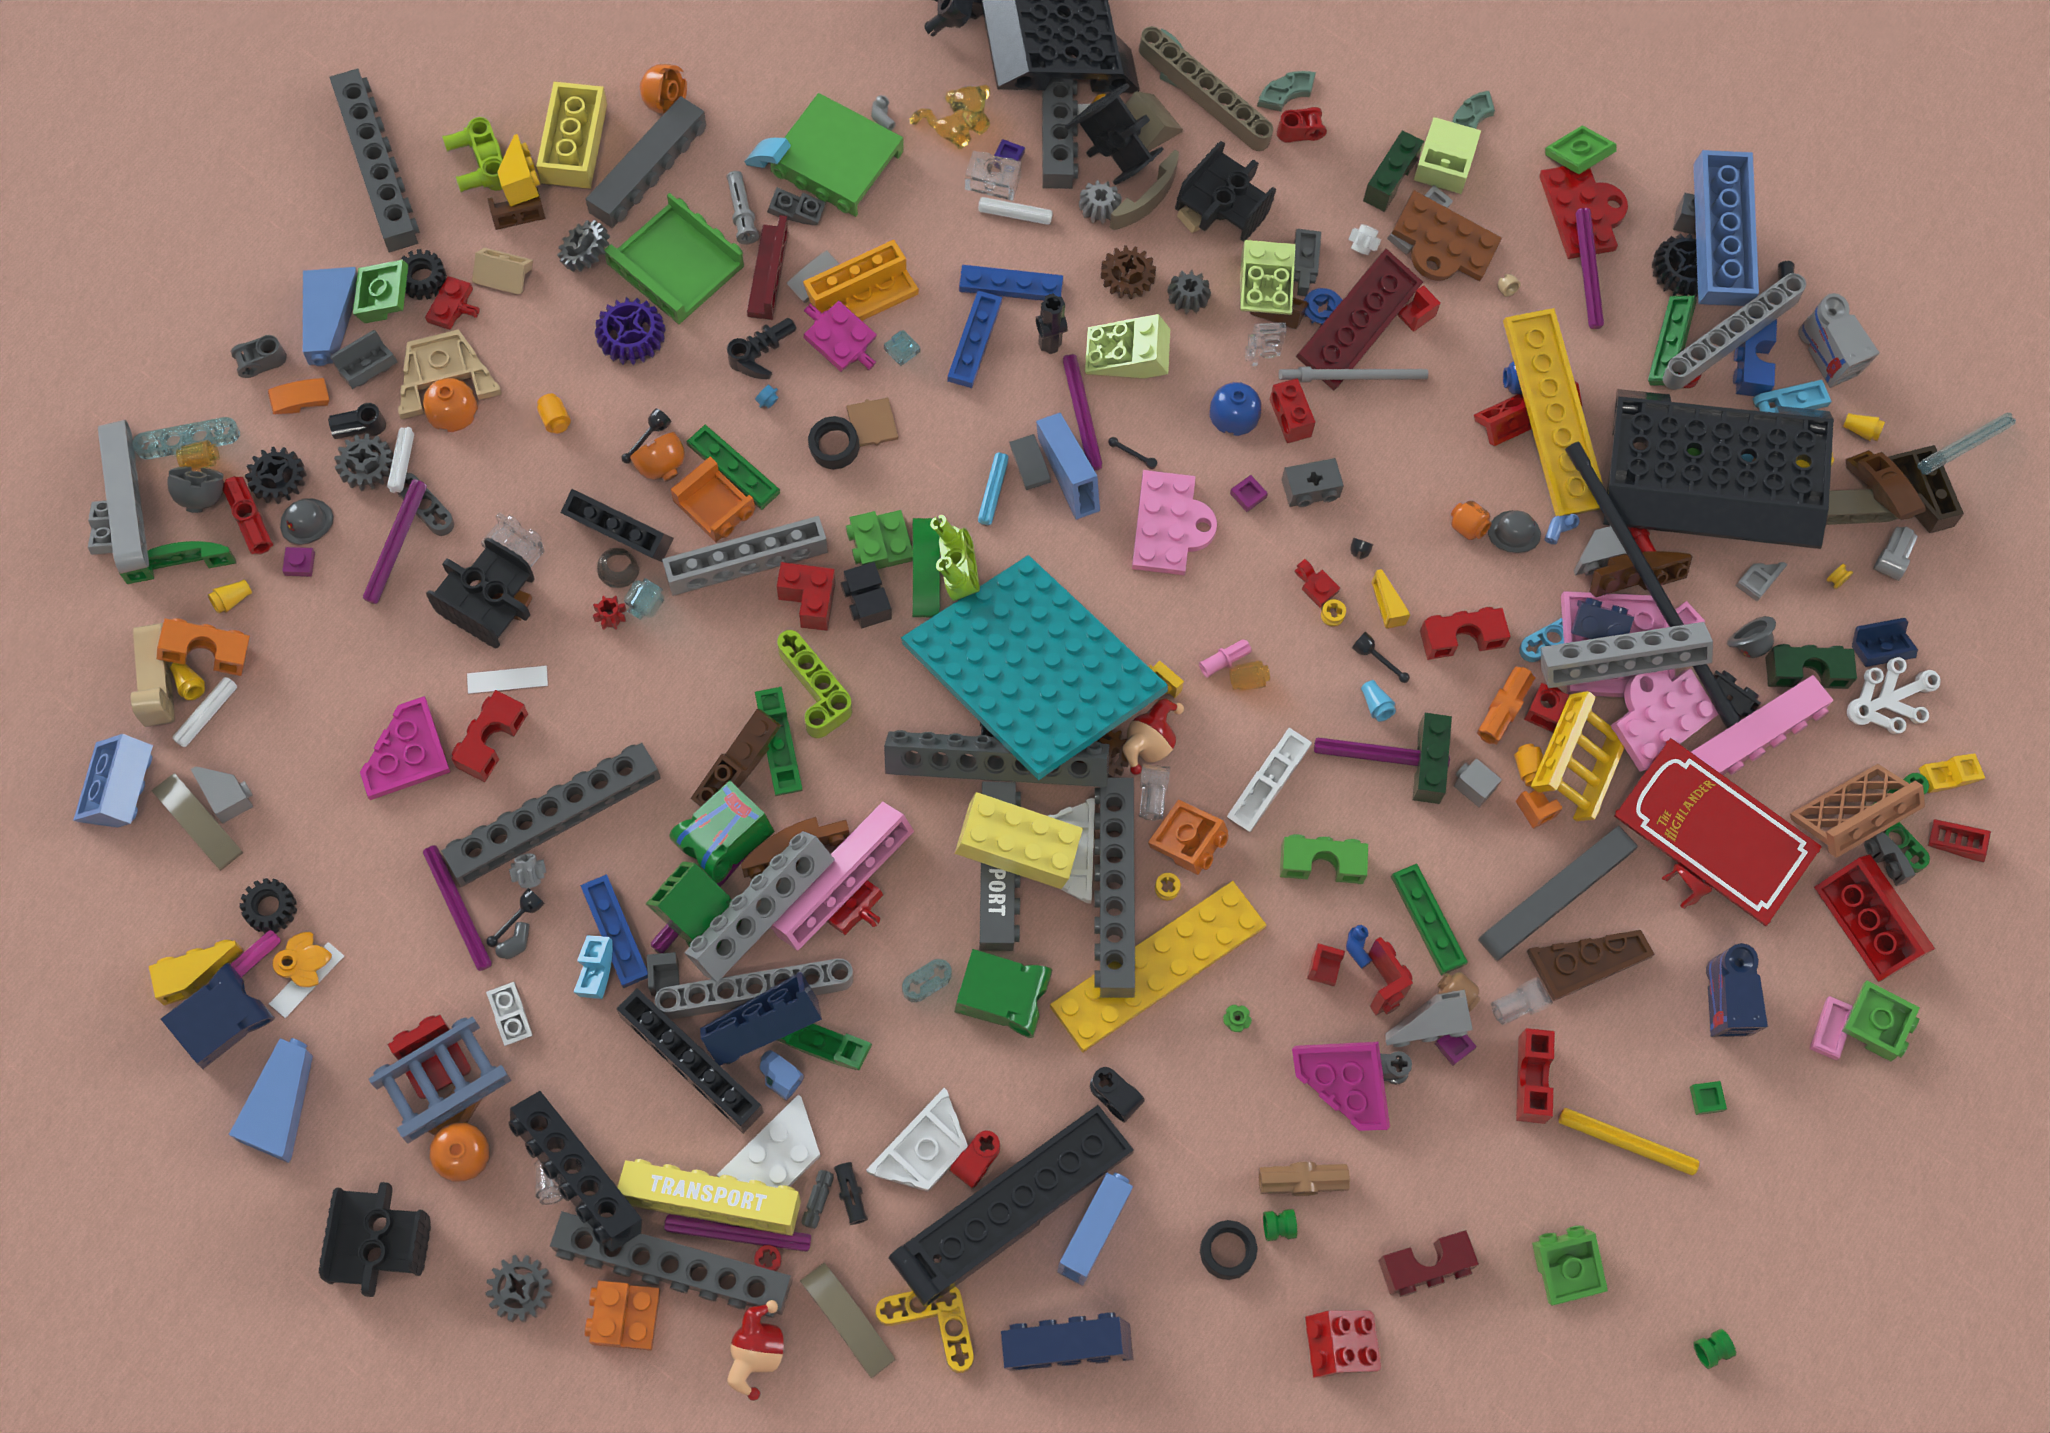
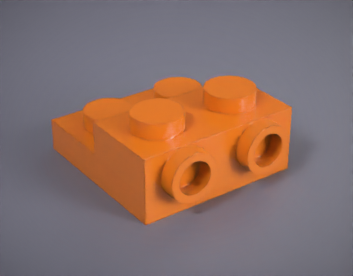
M1178 799L1148 841L1150 848L1173 858L1176 865L1199 875L1202 869L1207 870L1210 868L1213 862V853L1217 847L1223 848L1226 845L1229 835L1224 820Z
M598 1281L597 1288L592 1287L590 1292L589 1305L594 1306L593 1318H587L585 1337H590L589 1342L596 1346L652 1351L660 1288Z

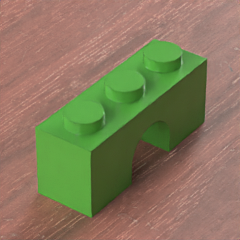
M1299 834L1284 837L1281 845L1280 877L1308 879L1311 873L1312 862L1321 859L1330 862L1334 866L1336 873L1335 882L1364 883L1368 875L1367 843H1361L1357 839H1346L1344 842L1333 841L1330 837L1307 839Z

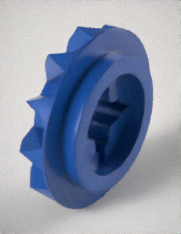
M1326 288L1312 290L1304 299V301L1309 303L1305 311V317H1309L1312 324L1317 322L1322 325L1342 301L1341 297L1336 292ZM1328 302L1327 310L1319 313V306H1323V304Z

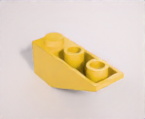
M518 134L513 136L497 171L501 187L510 207L539 197L536 186L540 185L527 143H521Z
M222 940L207 949L195 948L187 951L186 955L177 958L165 957L159 959L157 964L148 966L155 998L162 1005L189 998L203 986L207 985L222 966L233 962L242 954V947L235 940Z

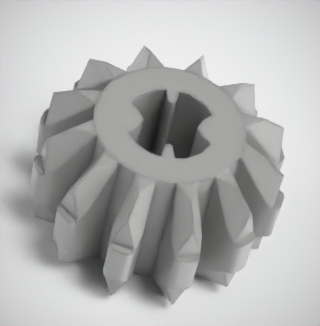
M1097 180L1095 186L1088 183L1086 190H1082L1080 193L1079 208L1083 211L1084 218L1091 217L1092 223L1100 220L1104 224L1106 219L1111 220V213L1121 204L1122 197L1121 194H1118L1117 186L1109 187L1108 181L1103 185Z

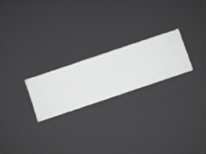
M547 666L467 673L468 694L548 686Z
M329 942L323 948L332 954V958L325 966L315 971L318 976V982L344 957ZM291 980L269 1005L286 1018L315 986L300 987Z

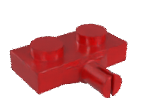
M448 276L425 316L427 323L451 330L456 319L462 314L476 318L480 312L479 307L467 304L468 297L473 290L471 283Z
M867 880L827 922L844 935L862 919L872 927H876V923L879 924L880 917L870 910L883 896L881 889Z

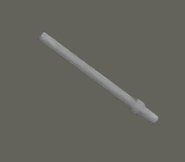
M1299 367L1298 369H1280L1279 379L1292 380L1298 378L1299 382H1311L1312 380L1427 379L1428 370L1312 369L1311 367Z

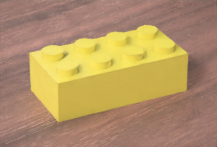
M553 82L536 166L541 184L591 189L607 109L604 87Z
M976 792L969 803L955 854L1062 889L1069 880L1083 828Z

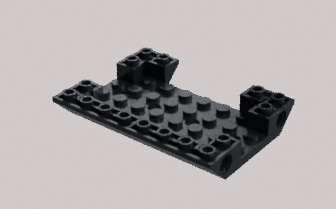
M981 0L997 90L1045 91L1050 78L1089 79L1092 92H1112L1128 83L1129 88L1124 92L1135 93V91H1140L1132 50L1115 33L1108 0ZM1058 12H1063L1068 17H1062ZM1066 52L1072 53L1076 58L1068 57Z
M1617 389L1612 432L1614 436L1607 493L1626 526L1630 528L1821 549L1829 510L1834 418L1830 411L1776 406L1775 413L1677 403L1671 401L1670 394ZM1641 442L1647 448L1645 450H1638L1634 448L1633 444ZM1690 448L1698 449L1701 454L1698 456H1692L1687 452V450ZM1743 454H1750L1755 460L1747 462L1741 456ZM1805 460L1810 466L1807 468L1799 467L1796 461ZM1604 515L1603 524L1610 525Z

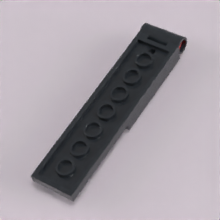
M1097 1105L921 1233L897 1248L888 1259L922 1305L926 1307L1040 1225L1044 1218L1132 1155L1134 1149L1100 1106ZM934 1259H939L941 1262L936 1263Z

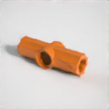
M1517 666L1512 670L1503 689H1499L1488 708L1490 711L1477 731L1481 740L1488 744L1496 745L1501 740L1507 730V726L1510 722H1513L1522 707L1523 699L1536 678L1532 671L1525 667Z

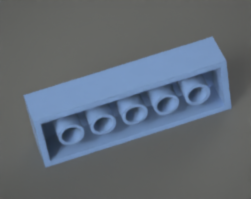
M1702 150L1693 164L1698 303L1745 306L1759 294L1753 152Z

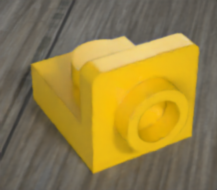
M1159 660L1154 667L1152 665L1148 666L1168 684V692L1165 694H1171L1176 698L1182 692L1184 681Z

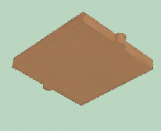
M889 398L872 401L866 399L865 402L846 406L849 421L857 431L860 447L872 444L878 446L882 442L898 439Z

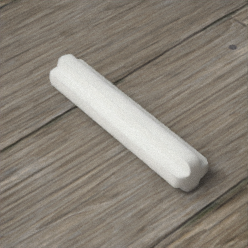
M981 197L978 205L980 212L1047 225L1051 223L1053 214L1052 210L986 197Z
M401 427L398 432L387 484L392 493H400L404 488L414 439V432H412L410 427Z
M224 677L173 735V740L180 746L186 747L236 690L237 685L230 678Z

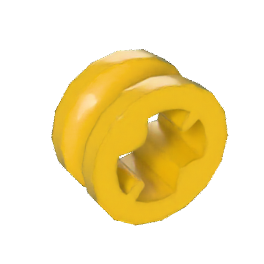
M1842 564L1826 581L1833 582V587L1837 589L1853 575V572L1847 571L1846 565Z
M1336 599L1327 601L1321 611L1322 621L1332 627L1340 625L1346 615L1344 603ZM1331 608L1336 609L1337 617H1331Z
M1172 873L1161 874L1155 883L1156 895L1165 901L1176 898L1181 886L1179 878ZM1165 881L1166 884L1168 881L1172 882L1173 892H1170L1169 889L1167 892H1164L1162 890V882Z

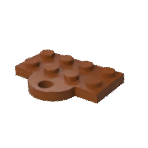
M1415 190L1410 195L1391 233L1413 245L1411 260L1415 269L1425 278L1434 281L1446 280L1459 270L1480 282L1502 237ZM1426 261H1433L1438 269L1431 270L1428 268Z

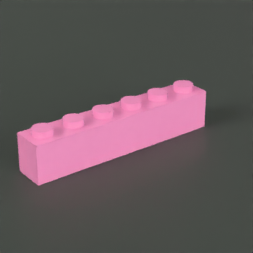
M1812 675L1691 751V753L1722 775L1727 772L1733 775L1745 766L1743 764L1744 761L1749 758L1751 761H1755L1766 752L1764 750L1770 745L1773 748L1777 747L1787 739L1785 735L1793 732L1795 735L1808 726L1806 722L1813 718L1817 721L1829 712L1827 707L1834 700L1815 676Z
M882 802L831 854L835 860L771 926L777 937L798 951L914 832L904 814Z

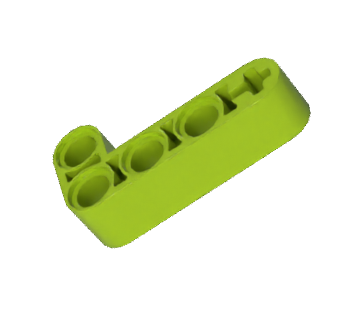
M786 630L777 639L779 655L816 700L817 703L811 706L804 715L806 731L811 737L822 738L851 717V697L800 634L793 630ZM795 646L796 655L791 647ZM804 663L813 665L810 669L806 670L800 668ZM820 683L830 685L827 689L823 690L816 687ZM837 703H843L846 705V707L841 710L833 708V706ZM817 718L824 720L821 725L811 724L812 720Z

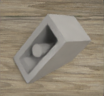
M196 766L191 769L215 815L222 823L253 807L249 800V797L253 796L245 781L240 783L234 775Z

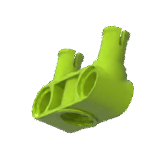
M476 117L469 122L467 127L463 128V131L442 136L447 152L466 146L472 147L479 166L477 168L478 171L456 176L460 192L481 186L494 191L502 190L497 171L502 163L503 156L490 122L486 118Z
M939 515V519L934 517L931 520L930 526L940 536L939 545L941 559L937 561L936 568L944 576L948 595L953 601H957L979 592L980 585L975 551L969 532L966 528L959 529L952 526L944 515Z

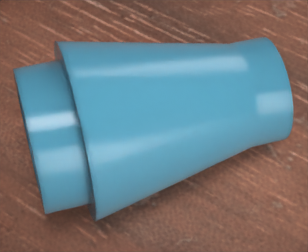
M1374 680L1366 682L1361 687L1372 718L1382 722L1395 714V702Z

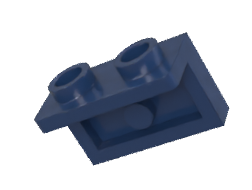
M1587 597L1585 602L1578 600L1577 606L1579 607L1571 633L1589 639L1630 633L1634 617L1627 614L1629 610L1627 608L1613 605L1612 609L1601 606L1602 601Z
M1906 618L1861 625L1855 628L1852 648L1865 667L1886 664L1889 660L1897 657L1904 660L1917 657L1918 653L1917 647L1906 634L1908 626Z

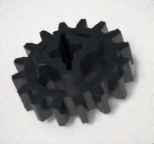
M275 447L271 448V453L261 450L262 457L253 456L252 459L255 464H247L246 467L250 472L245 474V478L248 481L247 485L251 492H254L256 498L260 499L263 497L266 503H269L274 498L277 504H280L282 497L289 501L291 500L290 494L292 492L295 494L300 493L297 486H305L302 477L307 476V473L303 468L302 460L298 459L294 451L288 453L285 447L280 452H277Z

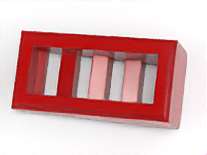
M1934 819L1928 846L1974 861L1984 862L1991 831ZM1940 829L1946 830L1944 841L1938 840ZM1951 833L1957 834L1955 844L1949 843ZM1963 836L1968 837L1966 846L1961 845ZM1974 840L1979 841L1978 849L1972 848Z

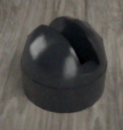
M1353 538L1350 548L1351 554L1356 557L1360 551V559H1364L1369 556L1374 544Z

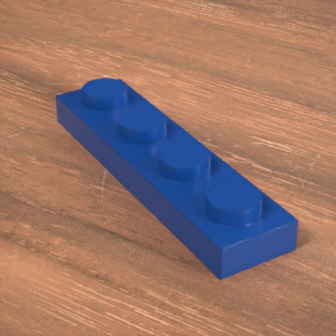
M962 265L959 292L977 294V291H982L996 296L1044 301L1046 295L1053 293L1061 297L1063 275Z
M977 291L947 376V382L969 388L973 387L1002 304V297Z
M607 874L580 885L601 937H610L613 940L612 963L622 987L626 988L647 979L648 972Z

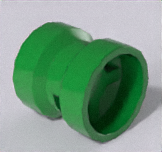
M1294 1209L1283 1210L1278 1215L1274 1211L1263 1212V1228L1266 1241H1276L1279 1235L1287 1240L1297 1238V1220Z
M1723 1329L1713 1332L1708 1339L1701 1338L1693 1343L1697 1357L1707 1369L1718 1365L1721 1359L1728 1360L1736 1356L1735 1346Z

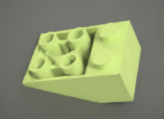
M1433 117L1414 181L1431 186L1435 185L1438 188L1462 194L1481 130Z
M1244 241L1240 270V311L1292 315L1296 244Z
M1159 314L1088 327L1085 373L1132 378H1150L1168 374L1171 329Z

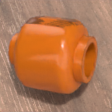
M1467 501L1464 504L1459 503L1451 512L1453 517L1451 525L1453 529L1468 540L1481 539L1491 527L1489 512L1475 501Z

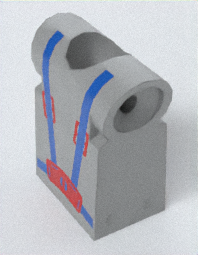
M1836 293L1828 294L1824 297L1812 315L1799 328V336L1802 341L1810 345L1808 350L1829 388L1859 376L1879 355V351L1855 315L1849 314L1850 309L1846 299Z

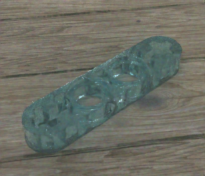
M222 417L143 432L135 436L132 446L140 458L153 459L228 445L238 440L240 430L232 418ZM230 427V429L228 430V434L224 435L223 432H225V428ZM212 429L215 430V432H214L215 437L213 436V434H212V432H211ZM198 431L207 432L206 437L200 441L193 440L194 434ZM171 436H179L180 440L176 445L169 446L166 444V441ZM149 442L148 449L143 450L145 443Z

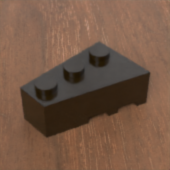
M1932 445L1888 456L1906 476L1925 505L1926 511L1915 515L1929 533L1955 527L1964 513L1936 446Z

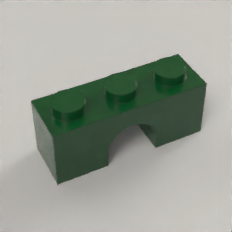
M1402 130L1369 181L1363 201L1385 212L1394 199L1404 175L1408 176L1418 161L1424 141Z
M1780 644L1774 646L1765 657L1768 687L1796 686L1803 678V668L1814 670L1819 675L1823 688L1848 689L1857 680L1854 649H1844L1843 646L1817 648L1816 645L1791 647L1788 644Z
M1424 713L1419 723L1417 750H1420L1417 771L1414 775L1412 798L1414 801L1440 804L1446 794L1452 716Z

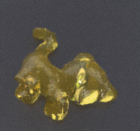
M981 85L977 87L964 86L958 90H949L945 94V99L950 104L954 114L937 119L931 109L920 108L912 114L910 123L916 125L923 117L927 118L929 125L935 129L938 135L952 142L959 149H962L971 141L969 131H974L980 135L986 132L990 126V121L983 112L985 101L990 95V88L987 85Z

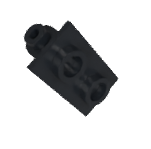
M1717 670L1715 671L1714 675L1718 677L1716 680L1725 696L1730 695L1733 697L1731 703L1736 712L1742 718L1752 714L1755 710L1751 706L1753 704L1756 706L1761 704L1757 700L1759 695L1747 686L1744 689L1740 688L1735 684L1737 679L1727 671L1723 670L1722 673Z

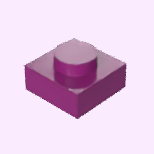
M1252 475L1238 483L1230 491V495L1246 512L1265 500L1268 495L1266 490Z
M285 547L282 569L284 576L312 577L315 557L314 549Z
M1448 1034L1435 1042V1045L1452 1066L1477 1047L1467 1034L1460 1037H1451Z

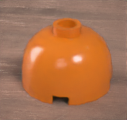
M657 64L646 71L640 82V92L643 102L650 110L664 115L680 96L686 97L687 81L681 76L682 68L672 64Z
M455 378L437 380L429 386L423 399V408L430 424L436 429H447L448 432H456L470 425L478 409L473 391L465 382Z
M675 432L667 433L654 439L655 442L653 444L642 446L630 456L634 467L642 476L652 480L663 478L664 481H668L678 475L677 469L683 463L685 452L683 444Z
M466 1122L452 1123L443 1127L434 1136L430 1145L429 1158L433 1169L441 1177L452 1182L476 1178L485 1169L490 1158L486 1135L478 1127Z

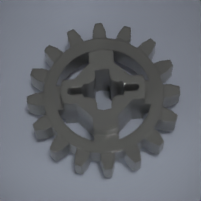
M586 220L583 226L577 224L576 228L569 231V237H563L564 244L558 247L561 251L558 253L560 262L572 272L576 269L581 272L584 266H587L589 269L591 264L599 261V255L606 253L604 247L610 244L607 241L610 238L607 229L596 220H593L591 223Z
M367 433L364 439H360L358 435H355L354 442L346 439L347 447H338L341 456L334 457L337 463L335 469L340 474L342 482H348L352 489L358 484L361 491L365 489V485L375 489L374 483L377 481L383 485V477H389L390 470L388 468H391L393 453L386 441L381 442L379 436L371 440L370 435ZM348 468H351V471L357 472V473L354 474V473L350 472V471L348 470Z
M513 1255L512 1263L510 1264L504 1259L501 1260L503 1268L501 1270L493 1268L492 1272L496 1275L495 1279H487L486 1281L487 1284L493 1287L492 1290L485 1292L487 1297L494 1298L489 1306L492 1309L500 1307L497 1315L501 1318L508 1313V1320L510 1322H514L516 1316H519L522 1322H526L527 1314L529 1313L534 1318H537L536 1309L538 1307L542 1309L547 1308L543 1302L544 1298H552V1294L546 1291V1288L551 1287L553 1282L544 1279L548 1276L549 1271L546 1268L539 1271L542 1263L536 1260L531 1264V1258L528 1255H525L522 1262H520L516 1255ZM526 1269L532 1273L529 1272L526 1275H521L516 1270ZM506 1277L505 1287L500 1291L501 1283ZM514 1279L523 1285L522 1289L525 1299L515 1292L517 1289ZM539 1286L538 1294L533 1300L534 1289ZM517 1302L521 1303L523 1308H511L506 1305Z

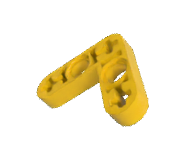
M956 1286L949 1291L950 1295H956V1299L952 1300V1305L946 1306L945 1302L936 1303L937 1310H932L931 1303L924 1312H913L910 1308V1302L913 1298L917 1297L913 1291L882 1298L877 1303L876 1317L885 1326H894L937 1316L949 1368L956 1373H964L972 1367L974 1360L961 1293ZM905 1299V1309L908 1316L902 1317V1311L894 1312L892 1319H887V1316L884 1314L881 1315L880 1311L885 1310L886 1304H891L892 1308L901 1307L900 1300ZM951 1320L959 1321L963 1327L961 1334L956 1337L948 1335L945 1331L946 1324ZM966 1339L967 1344L961 1343L960 1347L962 1354L968 1355L969 1358L964 1361V1366H959L958 1362H952L951 1358L956 1356L955 1345L949 1348L947 1343H958Z

